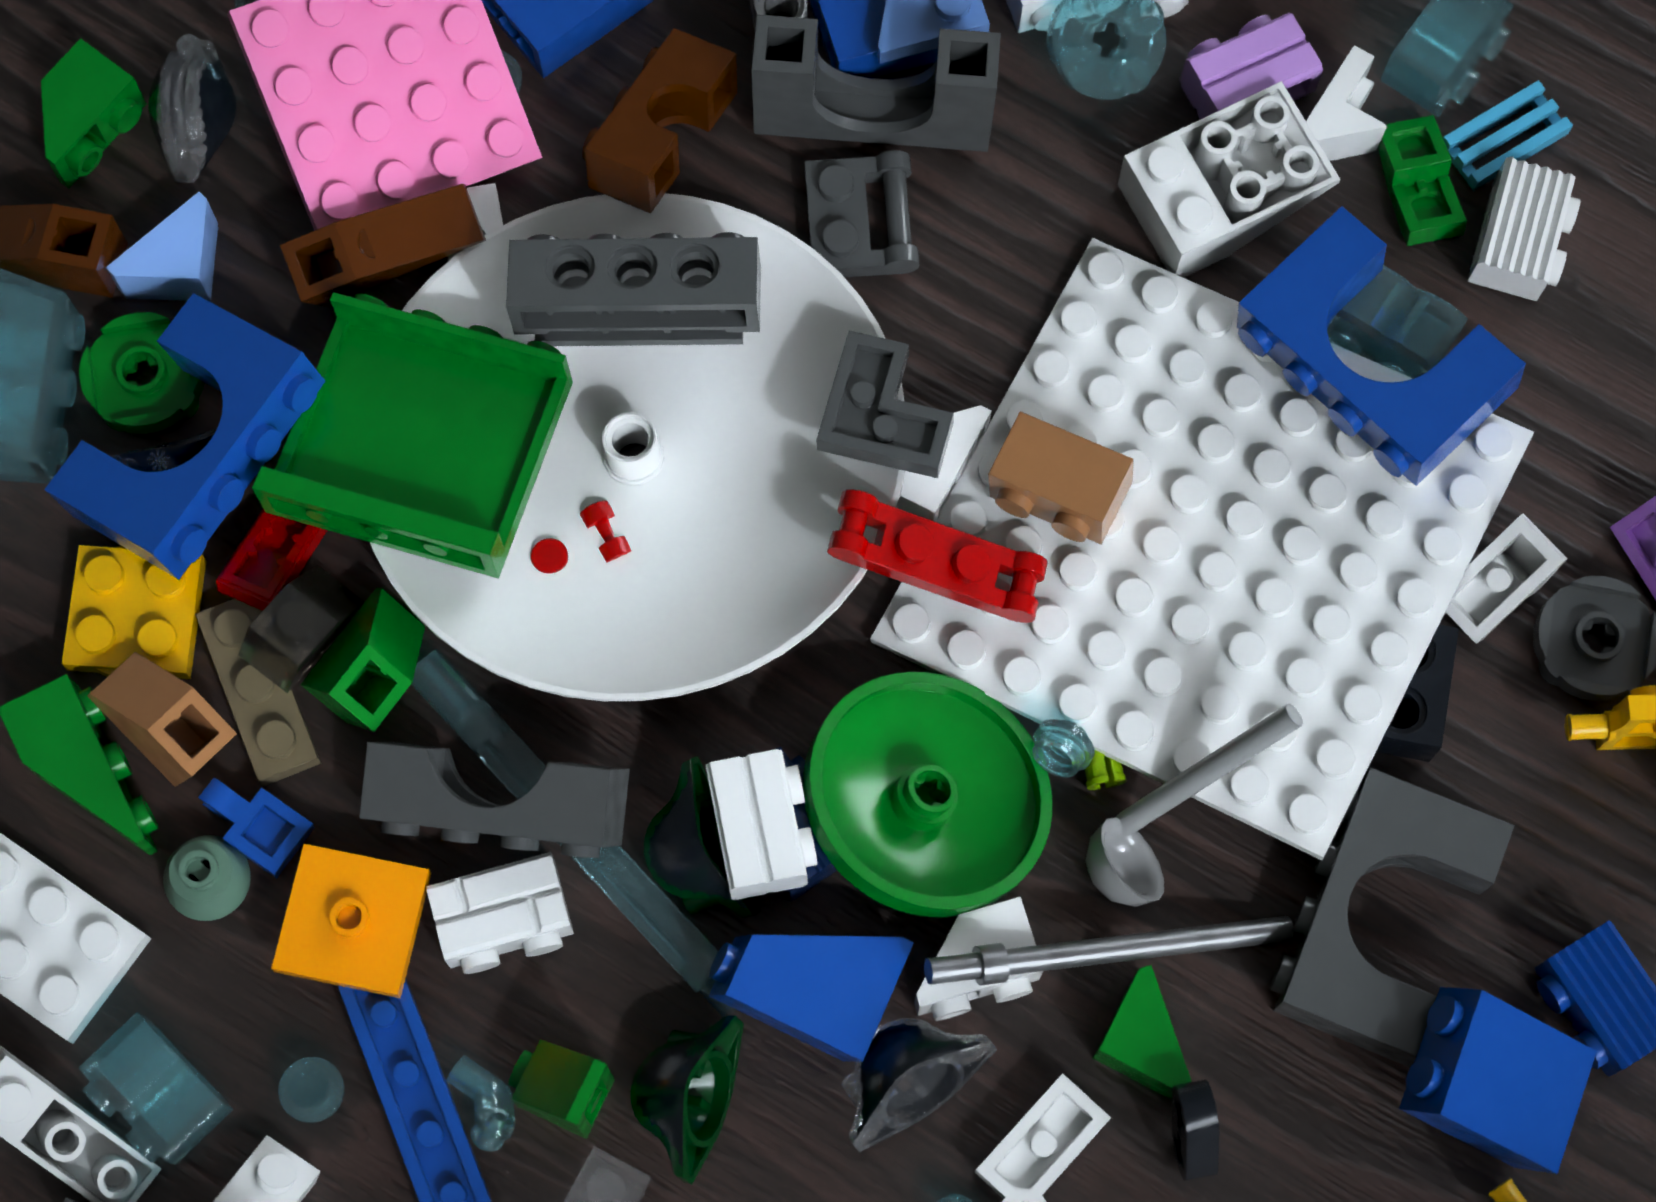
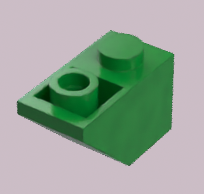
M81 38L41 80L45 158L59 182L69 189L80 176L84 177L90 174L101 161L103 151L119 134L130 131L136 125L142 114V109L147 105L134 77Z
M376 587L304 679L301 686L344 722L375 732L413 682L425 626L386 591Z

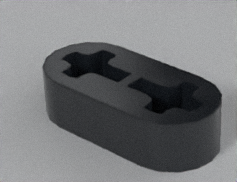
M1207 1079L1174 1085L1172 1088V1138L1177 1164L1183 1180L1218 1174L1219 1121L1213 1092Z

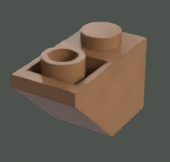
M136 652L87 695L174 787L191 778L237 734L192 686Z

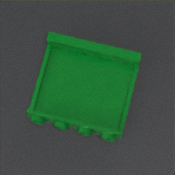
M333 292L330 302L337 319L316 368L326 382L318 391L312 406L303 412L292 426L275 469L261 466L252 487L265 513L499 579L573 383L566 355L561 354L558 349L544 342L529 341L526 345L504 339L498 332L485 326L472 325L467 329L449 324L438 315L426 310L416 309L408 313L390 308L383 301L370 295L356 294L353 298Z

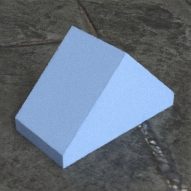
M199 191L106 266L117 288L127 299L188 300L195 293L211 301L218 221L208 200Z

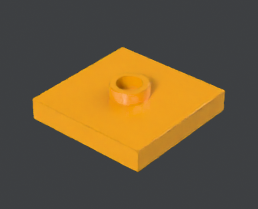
M303 844L271 969L280 974L401 998L427 894L426 886H429L431 878L430 870Z

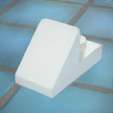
M1355 45L1306 120L1329 161L1374 152L1377 150L1387 128L1383 122L1360 110L1375 83L1366 78L1375 56Z
M1521 514L1469 564L1446 613L1477 644L1525 599L1536 593L1567 560V557L1524 514Z

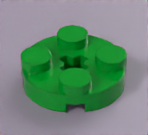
M136 312L117 317L100 329L102 335L95 340L91 349L87 345L82 354L79 365V380L83 394L91 407L111 429L134 434L160 432L176 425L179 421L190 419L198 410L199 397L205 383L183 371L157 342L158 338L171 323L169 318L151 312ZM148 361L152 369H158L157 375L151 378L150 383L139 386L136 381H127L128 374L137 372L138 362Z

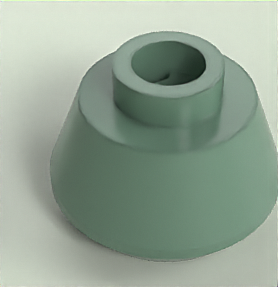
M203 835L192 838L181 844L172 853L166 864L163 876L165 894L171 905L187 918L197 921L221 919L236 910L248 893L251 882L249 862L244 855L222 839L223 837ZM209 862L211 869H208L203 864ZM194 875L199 881H192L191 877Z

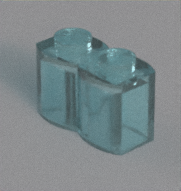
M1383 265L1382 271L1335 315L1327 328L1331 343L1414 379L1431 370L1450 352L1461 335L1468 318L1445 300L1427 291L1415 288L1400 274Z
M138 1012L79 1067L81 1072L90 1081L82 1089L83 1092L108 1117L112 1116L117 1110L133 1127L125 1135L126 1138L151 1163H154L161 1156L165 1161L177 1165L234 1110L227 1100L188 1061L152 1021Z

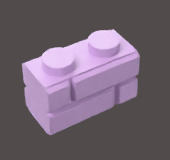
M1292 13L1284 14L1273 20L1269 15H1262L1245 24L1239 31V35L1222 43L1217 38H1211L1195 46L1185 60L1180 81L1181 87L1193 108L1197 109L1198 117L1203 119L1281 81L1293 101L1316 91L1323 68L1322 62L1310 42H1306L1305 34Z

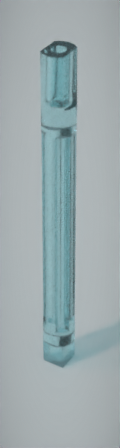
M433 650L416 665L411 685L517 800L526 795L538 782L546 765L439 650ZM621 846L600 848L599 858L570 856L696 993L700 992L722 1017L731 1015L736 1010L709 997L715 980L709 977V973L718 950Z

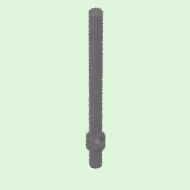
M1289 916L1011 949H1006L1002 943L975 946L972 953L927 958L924 963V972L929 985L974 979L978 985L1007 982L1009 975L1288 942L1292 941L1294 936L1292 931L1293 923Z

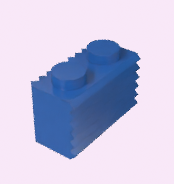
M1608 920L1535 967L1536 974L1542 978L1537 981V988L1545 1003L1555 1013H1565L1566 1018L1571 1021L1573 1028L1579 1033L1574 1036L1575 1040L1597 1051L1592 1068L1598 1069L1602 1067L1603 1073L1609 1077L1624 1070L1656 1049V986L1611 920Z

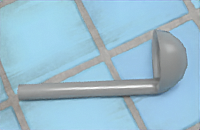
M1286 704L1127 807L1115 818L1106 819L1090 837L1085 860L1092 883L1100 893L1111 902L1132 907H1138L1159 900L1164 893V877L1161 866L1152 848L1138 831L1301 727L1303 720L1297 709L1291 704Z

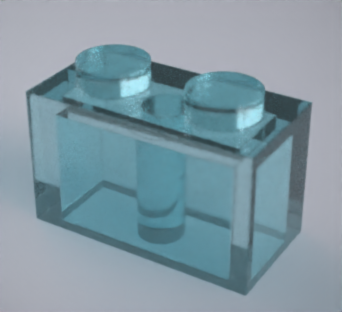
M1431 0L1392 52L1380 81L1439 118L1451 100L1461 105L1470 94L1481 76L1474 69L1483 56L1492 62L1507 42L1512 31L1504 27L1514 5L1507 0Z

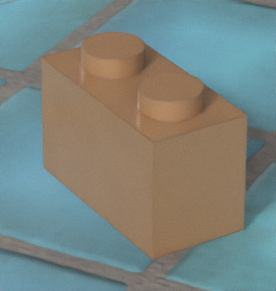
M1020 411L988 473L990 497L995 499V503L1002 510L1011 515L1027 518L1031 514L1052 523V528L1067 539L1084 542L1087 538L1102 545L1133 482L1134 459Z

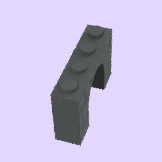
M757 15L752 61L754 134L988 152L997 93L1001 33L940 28L937 59L928 70L918 75L900 79H870L837 70L821 58L817 48L818 19Z
M1370 767L1364 775L1343 818L1344 823L1337 841L1332 840L1323 860L1317 859L1313 873L1322 876L1323 879L1315 899L1305 896L1299 907L1292 928L1293 932L1301 935L1293 957L1285 954L1281 957L1274 973L1270 990L1279 993L1273 1009L1274 1012L1411 1068L1415 1062L1427 1027L1428 1012L1437 996L1380 972L1362 956L1353 941L1348 924V905L1353 888L1361 877L1374 870L1386 867H1406L1481 895L1496 880L1515 825Z

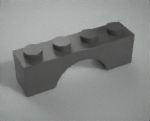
M367 742L359 818L382 821L381 832L386 834L419 836L420 826L441 828L440 840L478 843L479 833L500 835V847L538 851L539 841L541 840L562 843V855L599 858L600 848L622 845L630 769L574 762L548 763L538 782L526 795L510 804L498 805L481 798L464 783L456 769L450 748L398 742Z

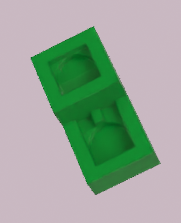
M1434 115L1385 124L1387 128L1378 149L1389 195L1406 246L1464 235L1467 219L1449 177L1452 159Z

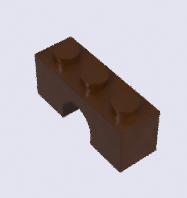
M674 28L660 47H654L650 50L644 61L642 72L630 87L625 86L621 89L614 102L612 112L601 127H594L587 135L582 149V157L586 160L588 187L651 214L680 174L678 133L663 127L683 123L710 132L738 93L736 53Z

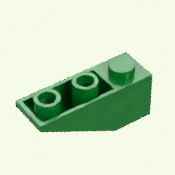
M65 674L0 706V716L22 763L27 768L149 856L158 852L150 835L151 832L159 829L157 821L145 798L140 795L133 799L124 778L132 775L133 771L119 743L115 740L107 744L98 724L106 721L107 716L87 697L93 690L91 686L82 690L68 674Z

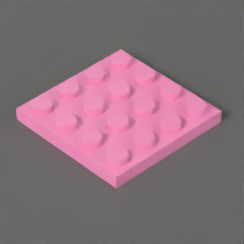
M258 0L230 10L227 13L314 231L337 221L456 185L465 184L467 187L542 158L482 0Z

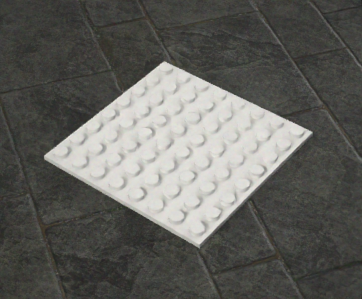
M1092 238L936 521L937 523L1009 549L1032 552L1046 558L1048 565L1045 578L1042 582L1037 583L1034 597L1039 602L1035 620L1030 623L1015 622L901 582L870 638L871 643L933 673L946 675L969 683L984 691L986 695L1000 702L1006 708L1163 784L1286 704H1291L1302 717L1303 725L1196 793L1192 798L1323 860L1534 432L1495 414H1491L1429 475L1415 486L1404 475L1395 477L1387 472L1376 460L1373 454L1374 449L1357 434L1351 437L1342 432L1330 419L1328 408L1312 394L1303 396L1298 393L1285 379L1281 366L1267 354L1264 357L1256 355L1242 342L1238 335L1239 329L1237 328L1238 301ZM1331 343L1339 359L1352 371L1365 378L1380 382H1402L1413 379ZM1020 411L1134 459L1133 482L1102 545L1087 538L1084 542L1067 539L1052 528V523L1031 514L1027 518L1011 515L1002 510L995 503V499L990 497L988 473ZM998 572L995 587L1010 591L1013 577Z

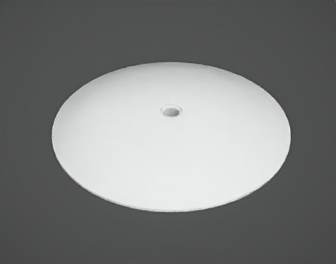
M667 193L663 195L651 214L607 195L583 197L551 205L516 218L484 235L486 241L457 253L424 283L407 302L402 311L411 313L416 309L426 310L438 315L446 323L467 329L472 325L485 326L498 332L504 339L527 345L529 341H535V334L514 335L506 308L509 240H527L529 237L539 234L552 235L559 239H589L596 234H613L620 238H650L659 233H673L683 238H706L723 232L738 233L744 237H758L761 262L760 332H743V344L553 346L561 354L566 355L573 383L499 579L370 542L373 552L391 585L410 610L438 638L465 658L498 676L532 689L564 697L595 701H646L676 697L712 688L758 669L783 655L812 634L842 605L867 572V569L836 559L827 552L832 531L839 530L842 515L838 513L837 509L842 492L848 489L864 491L875 496L879 502L897 508L905 473L904 470L817 450L816 439L848 332L854 331L885 339L877 320L861 296L833 265L816 250L785 229L757 215L715 201ZM901 383L896 400L904 401ZM638 443L646 446L643 452L636 456L628 457L619 454L621 449L629 444ZM604 500L609 502L615 514L614 517L608 519L615 538L625 536L631 552L607 563L599 550V547L605 543L604 539L595 525L587 528L580 516V512L586 507ZM866 525L863 537L868 542L874 544L878 529ZM552 538L561 541L565 545L569 557L566 566L556 573H543L534 567L531 561V552L534 546L541 540Z

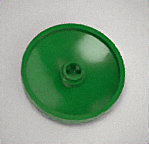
M902 672L881 676L862 684L843 697L831 710L817 730L806 756L803 772L804 804L813 834L821 849L839 873L854 887L868 897L895 910L925 917H953L992 905L1005 897L1025 878L1040 858L1046 845L1052 820V792L1048 772L1040 751L1025 727L1004 705L986 695L981 689L959 679L929 672Z

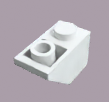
M1021 896L959 914L936 957L972 953L975 946L1002 943L1006 949L1036 946ZM1043 971L1009 975L1007 982L978 985L975 979L929 985L925 977L916 994L914 1007L917 1016L932 1012L935 1021L953 1018L972 1010L969 1001L994 994L996 1003H1001L1032 993L1031 983L1038 981Z

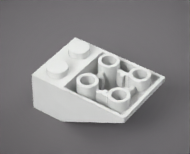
M1281 81L1124 155L1118 186L1166 270L1185 278L1228 257L1340 182V177Z

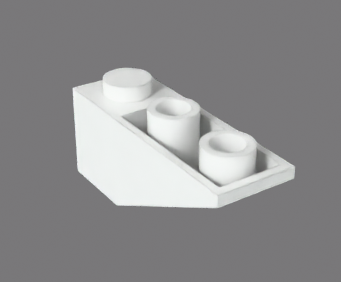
M0 1046V1137L91 1202H136L161 1171V1168L51 1082Z

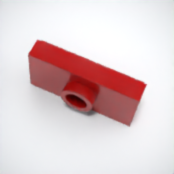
M263 509L216 579L218 592L273 615L328 530L265 513Z

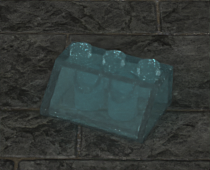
M1 268L0 480L49 484L55 476L57 464H64L67 457L68 435L66 429L63 428L65 408L72 407L76 398L77 380L75 372L71 371L74 350L80 351L84 344L85 320L83 315L78 313L66 292Z

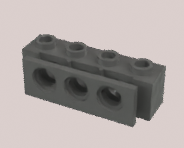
M723 232L706 238H683L673 233H659L650 238H620L613 234H596L589 239H559L552 235L539 234L531 236L527 240H509L506 308L514 335L535 334V341L544 342L551 346L743 344V332H760L761 262L758 237H744L738 233Z

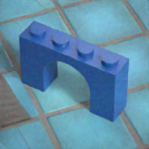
M1341 206L1239 302L1237 316L1238 335L1253 353L1260 357H1264L1267 354L1281 366L1285 379L1298 393L1303 396L1312 394L1328 408L1330 419L1342 432L1351 437L1357 434L1374 449L1373 454L1376 460L1387 472L1395 477L1404 475L1417 486L1519 388L1526 363L1483 326L1478 324L1438 364L1414 379L1402 382H1380L1365 378L1348 368L1334 352L1329 341L1327 328L1335 315L1382 271L1387 244Z
M195 293L190 296L158 338L157 342L183 371L222 393L223 407L221 419L208 444L196 456L184 464L169 470L145 472L130 468L81 440L44 489L74 518L178 580L190 564L202 555L207 541L227 514L239 505L244 491L258 474L261 466H264L266 462L276 455L283 438L300 415L312 406L318 391L326 382L302 351Z

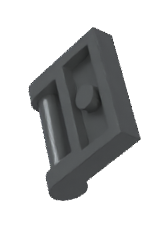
M892 150L880 153L876 157L805 161L810 247L833 265L844 278L905 274L919 268L918 247L912 244L906 181V178L912 174L910 155L904 151ZM883 182L888 247L871 250L866 183Z

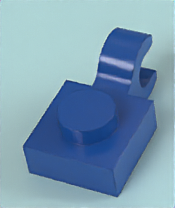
M213 777L198 797L204 802L202 804L204 807L224 821L232 824L222 839L276 879L315 829L312 822L262 787L254 798L248 802Z

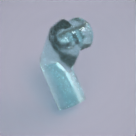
M464 1055L455 1064L446 1082L474 1101L476 1125L470 1131L473 1143L484 1151H496L502 1147L505 1140L511 1138L516 1126L514 1102L511 1099L513 1094L506 1083Z

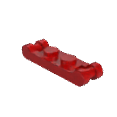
M848 489L842 492L837 509L838 513L842 515L839 530L832 531L827 548L828 554L832 557L1008 620L1021 623H1030L1035 620L1039 604L1038 600L1034 597L1037 583L1044 580L1048 565L1047 559L1043 556L1027 551H1015L879 502L875 496L864 491ZM866 525L878 529L874 544L868 542L863 537ZM998 572L1013 577L1010 591L995 587Z

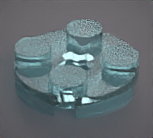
M1062 0L1052 14L1047 31V51L1051 62L1056 65L1058 73L1064 78L1063 81L1072 90L1082 95L1102 100H1113L1141 92L1149 85L1151 78L1159 69L1164 57L1166 28L1163 22L1164 14L1162 8L1153 0ZM1107 23H1112L1115 25V34L1120 36V44L1118 48L1111 49L1109 56L1103 57L1101 56V46L1093 43V35L1095 31L1104 32L1107 28Z

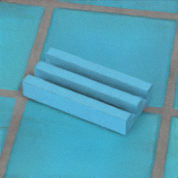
M1539 80L1443 137L1452 163L1473 191L1496 177L1505 158L1514 157L1517 161L1526 160L1568 135L1573 127V124L1567 117L1561 119L1557 114L1559 106L1552 98L1547 101L1544 97L1545 88ZM1532 106V111L1463 152L1459 148L1526 107ZM1543 121L1547 126L1546 129L1476 170L1471 164L1539 122Z

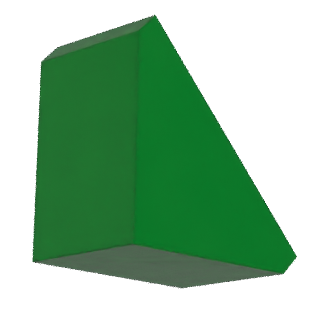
M1152 965L1139 968L1133 976L1093 1059L1172 1099V1088L1174 1085L1190 1083L1192 1081Z

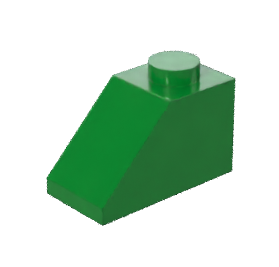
M540 1039L534 1053L527 1050L522 1052L511 1073L508 1085L516 1089L511 1099L517 1107L587 1139L615 1080L606 1063Z

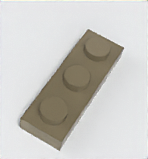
M232 599L196 613V618L253 769L262 787L322 764L264 612L239 600Z

